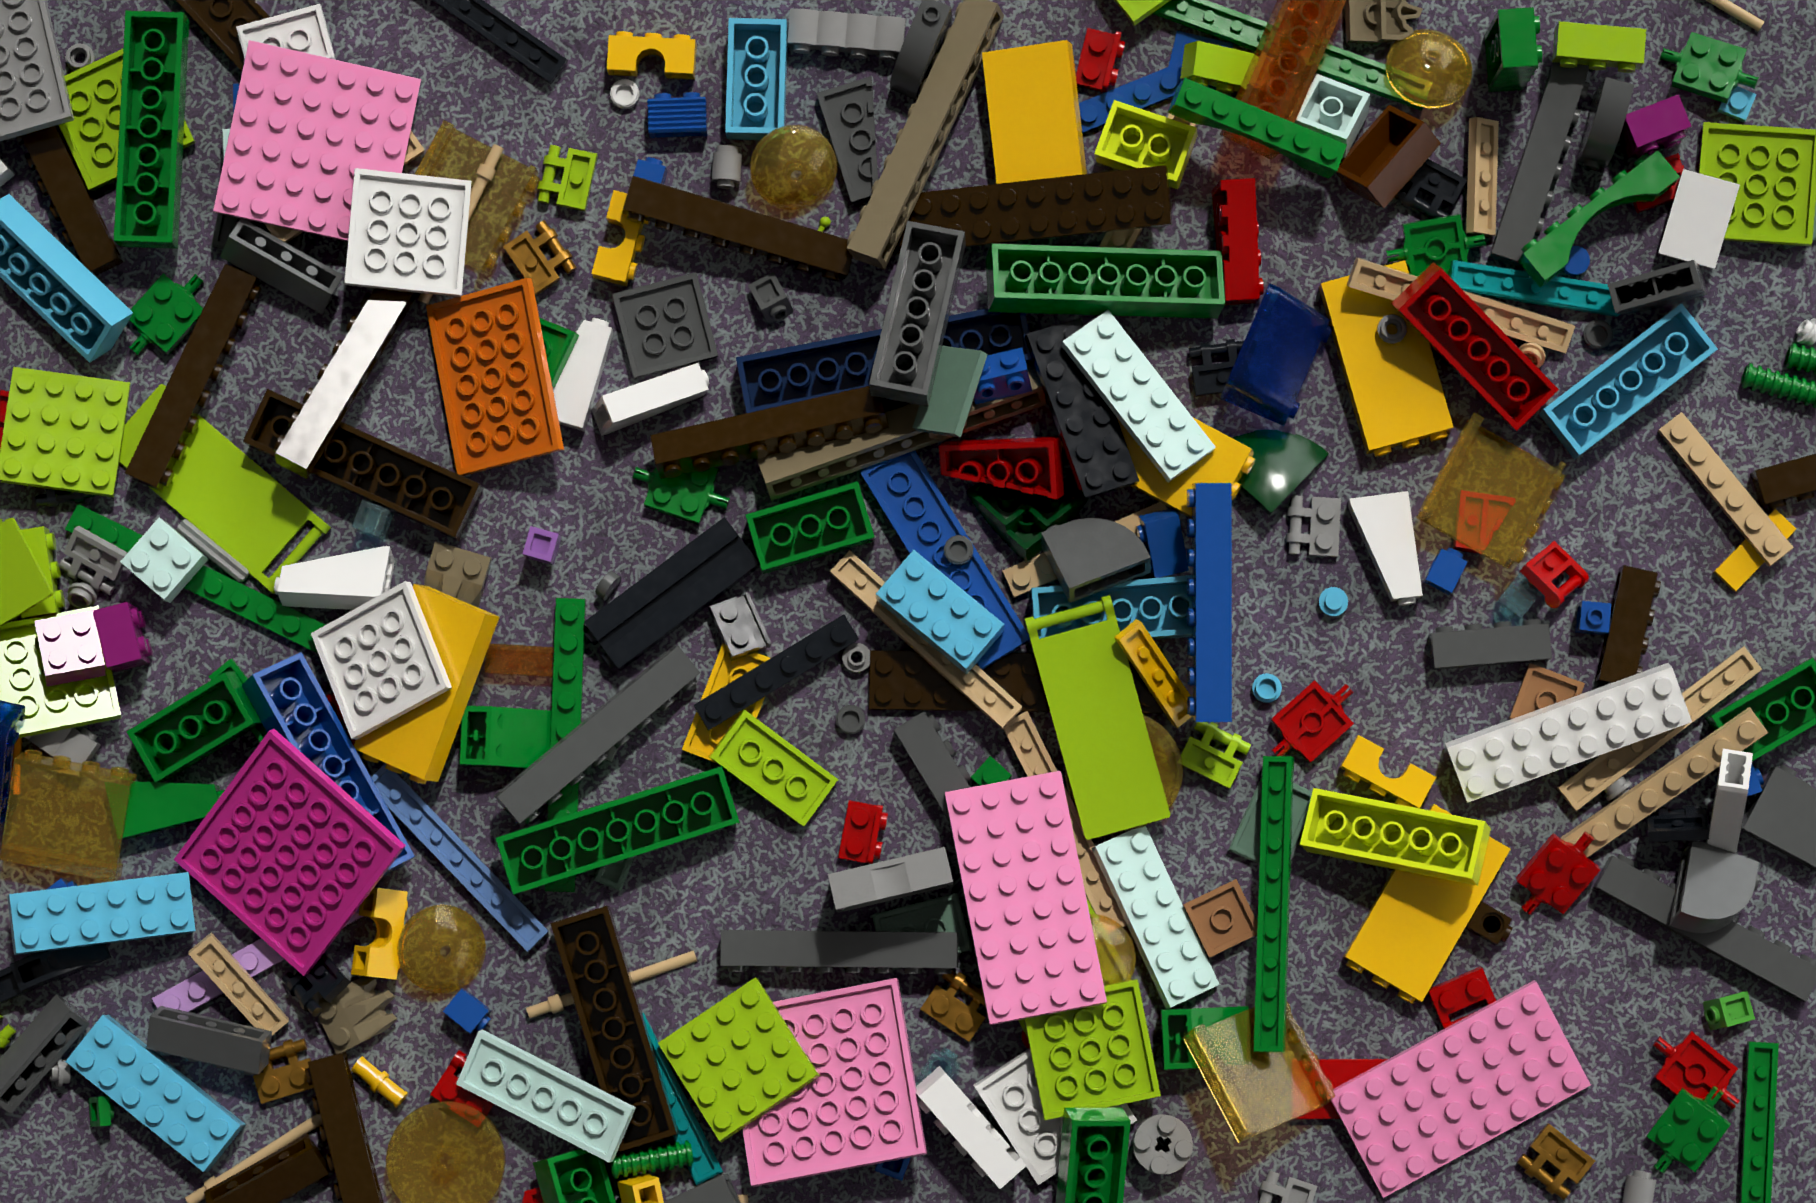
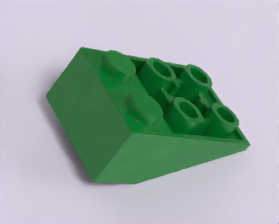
M466 706L461 724L460 765L469 767L528 768L550 749L552 711L493 706Z
M1249 1006L1160 1010L1162 1064L1164 1070L1252 1065Z

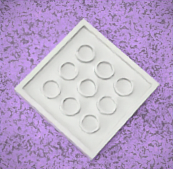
M355 168L344 285L461 297L472 181Z
M404 581L311 633L351 739L358 740L452 689L411 582Z
M1029 1048L973 1086L1019 1157L1027 1165L1026 1168L1035 1182L1039 1185L1059 1171L1063 1117L1049 1120L1043 1119ZM1127 1103L1107 1107L1123 1108V1110L1131 1120L1130 1124L1137 1121L1136 1117L1128 1107Z

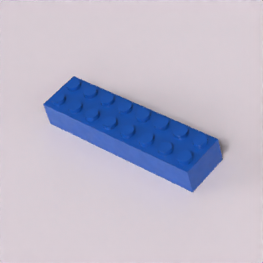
M1193 483L1192 489L1187 490V507H1192V519H1187V537H1192V549H1187V566L1192 567V578H1187V596H1192V608H1187V626H1192V637H1187V655L1193 656V667H1187V685L1193 686V697H1187V714L1193 716L1195 722H1232L1231 483Z
M302 652L252 674L242 685V688L267 733L272 729L277 730L406 845L383 876L403 867L413 859L415 855Z

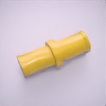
M364 1056L360 1057L353 1065L351 1072L370 1085V1090L373 1093L378 1092L395 1108L407 1097V1091H404L389 1079V1074L386 1071L381 1072Z

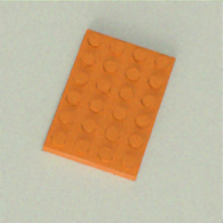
M524 278L427 305L426 310L457 474L465 476L564 450L532 279Z

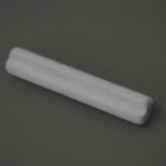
M187 519L180 522L176 531L239 583L244 582L248 578L250 573L247 568Z

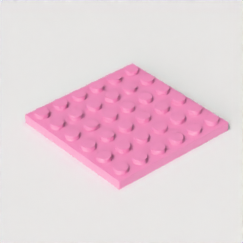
M249 40L213 212L348 242L354 169L402 173L421 79Z
M897 978L773 1002L820 1077L742 1129L752 1187L927 1154L899 980Z

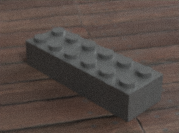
M907 221L869 382L871 396L929 406L966 246L964 231Z

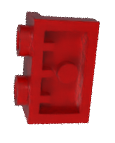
M1087 28L1076 72L1077 86L1104 93L1108 91L1109 85L1115 86L1119 69L1114 68L1116 58L1122 59L1125 42L1120 41L1122 32L1116 31L1115 34Z
M849 800L838 858L866 864H873L874 859L880 860L883 842L877 840L879 830L885 831L888 813L883 812L884 806Z

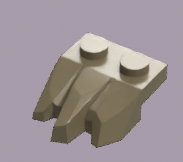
M1345 0L1346 43L1380 44L1403 40L1414 33L1413 28L1406 23V20L1419 18L1423 9L1408 4L1406 0Z
M435 541L425 573L424 586H429L479 607L492 558Z
M360 977L352 981L330 1003L323 997L319 1000L322 1013L318 1018L336 1054L348 1051L383 1033L397 1020L393 1013L387 1014L385 1012V1007L396 996L389 990L376 994L374 991L377 984L376 978Z

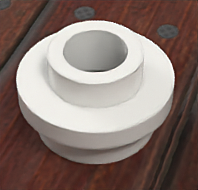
M1816 318L1810 321L1804 320L1796 330V334H1798L1796 340L1798 343L1811 346L1816 342Z

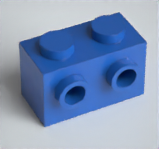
M1022 347L987 356L974 395L975 405L1032 391Z
M1170 508L1140 515V526H1136V532L1151 557V574L1153 577L1160 578L1189 571L1180 519L1176 511Z

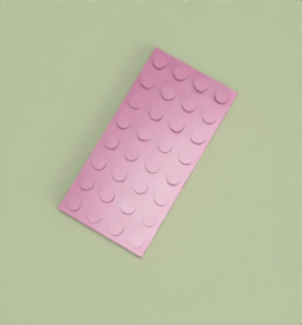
M1061 771L945 792L989 1026L1106 1004L1107 999Z
M1534 980L1330 1090L1327 1094L1379 1193L1384 1198L1591 1086L1538 983Z

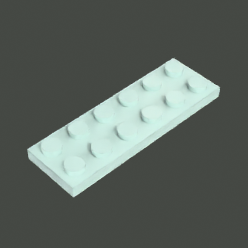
M1109 310L1062 341L1061 346L1168 483L1214 451L1215 445Z
M1141 825L1091 848L1165 1008L1169 1009L1220 985L1146 825Z
M484 1030L478 1031L456 1085L609 1163L614 1160L636 1107Z

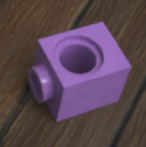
M530 526L522 554L525 558L554 566L562 537L557 533Z

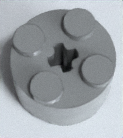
M1157 1114L1147 1117L1137 1126L1132 1139L1134 1156L1140 1165L1152 1173L1165 1175L1174 1173L1184 1167L1192 1154L1193 1140L1189 1129L1181 1120L1171 1115ZM1158 1137L1162 1139L1169 1138L1170 1142L1167 1144L1168 1150L1166 1152L1162 1149H1155V1146L1158 1144L1156 1140Z

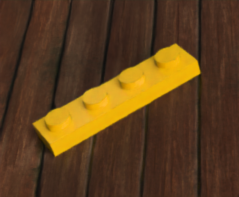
M1135 619L1114 638L1171 724L1179 728L1192 717L1187 714V697L1191 696L1143 623Z

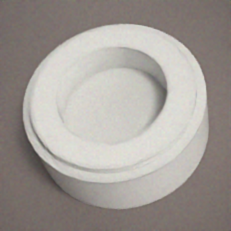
M629 79L616 81L610 90L612 102L621 109L634 107L640 97L637 85Z

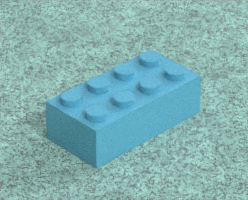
M729 18L725 124L727 139L785 141L787 19Z
M915 550L908 555L876 593V599L880 604L966 675L1005 630L1003 622Z

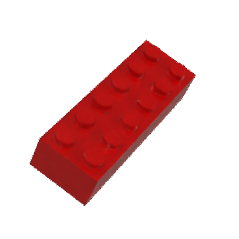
M1434 262L1391 303L1516 431L1559 390L1453 279Z

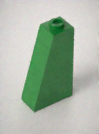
M137 781L105 782L118 839L120 840L201 821L225 791L220 790V787L215 784Z

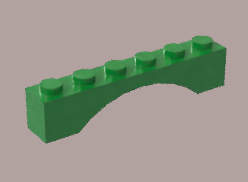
M1184 78L1177 86L1167 112L1194 124L1225 130L1254 140L1281 153L1301 168L1328 179L1338 171L1347 147L1345 143L1187 78Z
M1658 150L1651 156L1648 153L1642 155L1633 163L1636 166L1628 173L1625 170L1621 171L1611 180L1612 186L1606 190L1603 187L1596 190L1589 197L1591 202L1584 207L1580 204L1567 213L1568 219L1561 225L1558 221L1553 223L1544 231L1546 235L1538 242L1536 239H1533L1521 249L1523 254L1518 262L1540 288L1564 270L1568 264L1570 251L1576 236L1594 217L1621 204L1653 202L1675 185L1680 176Z

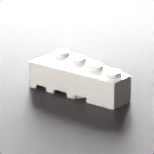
M940 1066L916 1086L919 1107L926 1114L930 1111L933 1112L938 1118L934 1121L935 1125L944 1135L950 1132L956 1140L952 1144L963 1156L969 1153L975 1160L971 1165L982 1178L987 1174L998 1188L1001 1189L1027 1166Z

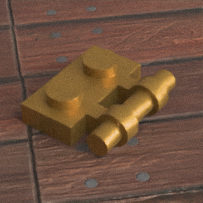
M545 220L535 226L540 233V236L533 239L529 232L525 231L503 246L523 277L532 279L536 296L560 280V277L555 272V269L559 266H562L567 274L577 269L572 261V254L568 249L565 250L557 239V232L554 228L550 229ZM544 245H548L555 255L549 261L540 250Z
M952 971V974H943L942 976L943 979L951 983L947 991L936 985L920 1010L970 1042L985 1019L984 1016L976 1011L980 1004L986 1007L982 986L979 989L965 979L967 976L961 972L957 974ZM958 989L973 998L969 1006L954 997Z
M304 1038L297 1041L290 1039L284 1041L281 1046L271 1048L269 1062L263 1069L264 1072L253 1075L261 1104L314 1088V1085L309 1086L305 1074V1068L309 1067L308 1062L311 1061V1058L299 1061L297 1055L298 1052L307 1050ZM287 1056L289 1065L274 1069L272 1060Z
M1549 1123L1545 1125L1529 1146L1538 1153L1535 1159L1532 1160L1527 1155L1522 1154L1517 1161L1525 1169V1174L1530 1178L1534 1176L1546 1186L1545 1190L1552 1195L1555 1193L1563 1200L1571 1192L1563 1185L1567 1177L1575 1184H1578L1595 1162L1592 1157ZM1546 1160L1559 1170L1554 1177L1542 1168Z

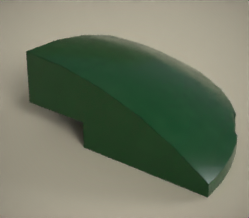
M1255 430L1251 433L1232 437L1252 448L1254 452L1252 457L1255 458L1248 474L1243 473L1238 481L1241 484L1240 490L1247 497L1249 496L1269 516L1329 454L1321 446L1301 435H1294L1279 430Z
M1063 478L1065 495L1058 500L1047 498V496L1024 493L1015 489L995 487L982 482L966 491L967 496L988 524L1025 563L1043 550L1041 532L1046 531L1053 525H1062L1070 522L1088 501V499L1082 500L1077 484Z

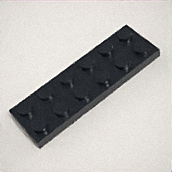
M1081 318L1027 333L1024 338L1082 500L1135 485L1139 482V478L1116 415L1061 346L1063 340L1084 327Z

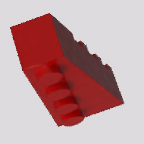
M1255 178L1220 180L1211 191L1216 251H1222L1225 305L1256 303L1260 299V295L1264 293L1263 279L1259 278L1261 252L1258 249L1259 225L1256 212Z
M1060 437L946 441L939 445L941 475L977 483H987L1000 488L1015 489L1028 494L1043 495L1056 500L1065 495Z

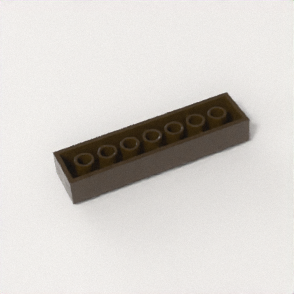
M267 389L243 442L253 449L276 458L273 449L278 438L281 435L286 436L290 429L288 423L292 415L296 411L300 413L304 405ZM343 422L339 425L310 473L458 541L483 490V487L477 482Z
M604 906L550 923L600 1089L636 1107L619 1146V1151L679 1133L610 906Z

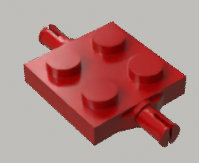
M1314 680L1270 720L1281 731L1284 738L1277 746L1271 749L1273 754L1284 747L1276 755L1283 756L1293 748L1299 751L1311 763L1354 724L1344 713L1341 705L1353 694V691L1350 689L1341 696L1349 686L1344 684L1340 690L1332 695L1324 691Z
M1585 831L1575 844L1563 841L1554 833L1547 839L1516 877L1517 882L1527 888L1532 894L1521 907L1525 912L1532 915L1541 902L1551 905L1562 914L1568 910L1600 872L1599 866L1588 859L1584 853L1592 841L1595 840L1593 836Z
M1689 1031L1681 1043L1674 1047L1661 1038V1036L1657 1038L1656 1041L1658 1042L1653 1043L1652 1046L1666 1056L1662 1067L1654 1075V1078L1672 1093L1677 1095L1683 1088L1694 1097L1704 1100L1712 1087L1715 1086L1718 1090L1712 1098L1721 1090L1724 1094L1720 1100L1730 1107L1731 1110L1735 1108V1104L1739 1103L1740 1100L1726 1090L1729 1080L1738 1068L1694 1032Z

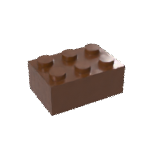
M1388 105L1352 146L1346 158H1342L1336 174L1350 191L1385 208L1441 143L1425 122Z

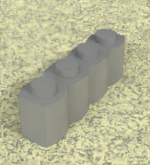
M790 9L787 45L789 48H793V52L799 54H809L810 50L822 51L821 54L825 56H839V52L851 53V57L866 59L868 55H879L880 60L896 61L904 42L906 18L810 9Z
M84 726L81 730L74 727L25 737L79 774H82L101 746V744L95 741L98 736Z

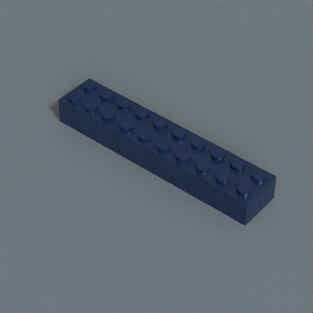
M987 308L949 316L943 346L980 350L988 355L1022 347L1026 363L1031 361L1033 363L1024 338L1029 333L1025 313L988 312ZM882 329L736 357L746 413L869 386Z

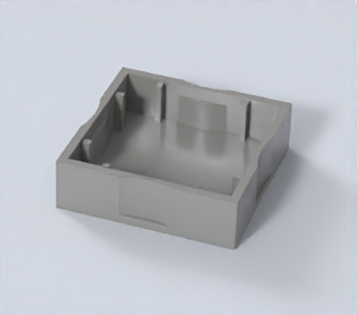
M945 847L828 874L835 908L838 913L953 886Z

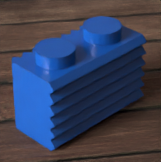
M659 93L654 95V99H647L648 133L650 138L708 136L706 97H700V93H683V98H671V94Z

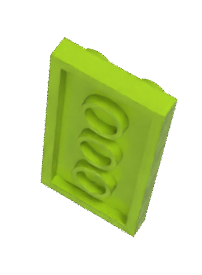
M746 710L740 713L709 756L710 759L722 766V768L802 827L807 824L838 781L836 777Z

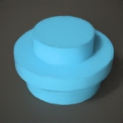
M1337 587L1325 589L1319 597V607L1328 616H1339L1348 606L1346 593Z
M1269 673L1259 675L1252 685L1253 695L1263 703L1275 701L1280 696L1282 690L1280 680L1275 675Z

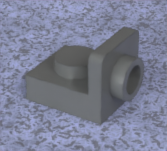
M774 272L748 285L768 325L781 321L794 312Z

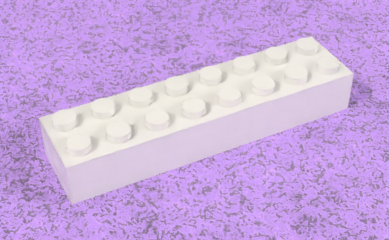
M1669 663L1449 741L1445 745L1464 797L1468 803L1691 723L1692 720L1673 668Z

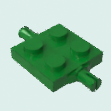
M1691 32L1688 42L1681 53L1663 48L1660 60L1676 64V73L1672 81V87L1726 104L1732 91L1738 84L1755 89L1759 77L1742 73V64L1747 49Z
M1460 214L1402 224L1403 248L1386 250V256H1391L1386 257L1388 263L1405 260L1408 265L1409 274L1420 276L1433 262L1449 275L1451 261L1468 262L1469 248L1486 246L1485 236L1481 234L1467 237L1462 227Z
M163 273L130 309L133 314L129 321L136 326L141 335L129 348L139 355L150 342L159 346L170 355L195 327L203 311V307L197 303L192 294L204 281L194 274L183 287L180 284L174 283Z
M636 467L633 473V479L648 483L649 491L644 507L700 525L703 513L710 504L726 510L730 498L714 493V483L718 474V469L714 467L704 472H691L676 478L664 479L660 478L657 468L653 472H649Z
M1713 1086L1704 1100L1694 1097L1683 1088L1679 1091L1647 1134V1137L1659 1145L1664 1152L1657 1163L1654 1164L1657 1170L1666 1161L1660 1169V1172L1665 1173L1669 1165L1675 1160L1682 1162L1696 1172L1731 1125L1714 1108L1715 1104L1724 1094L1721 1090L1712 1098L1718 1090L1717 1087Z

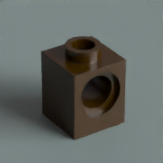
M1480 901L1465 927L1493 945H1498L1499 941L1504 943L1513 927L1509 926L1512 921L1510 917L1483 901ZM1488 916H1492L1497 920L1498 927L1494 933H1488L1483 927V921Z

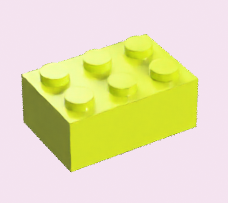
M1114 100L1094 153L1097 163L1118 170L1166 165L1168 168L1169 187L1178 189L1198 136L1197 127Z

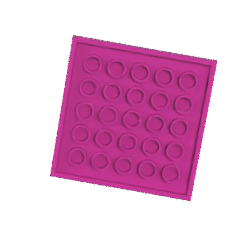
M272 729L265 735L174 860L299 973L305 976L311 971L406 845L277 730Z

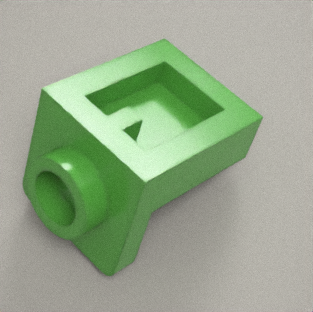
M1748 991L1703 1002L1704 1015L1710 1030L1755 1020Z

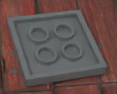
M697 272L612 294L634 379L719 357Z

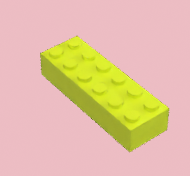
M1313 788L1300 845L1310 853L1478 886L1491 828L1486 821Z

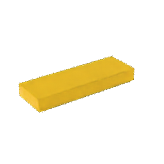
M1774 509L1768 515L1786 539L1796 530L1778 510ZM1745 539L1713 572L1731 590L1736 592L1764 563V560Z

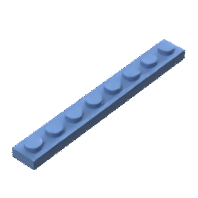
M385 763L371 778L387 807L515 940L529 952L550 931L515 895H512L511 891L397 773L385 768Z

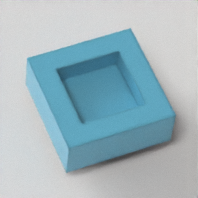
M1737 86L1732 91L1728 103L1721 102L1717 112L1745 122L1757 94Z

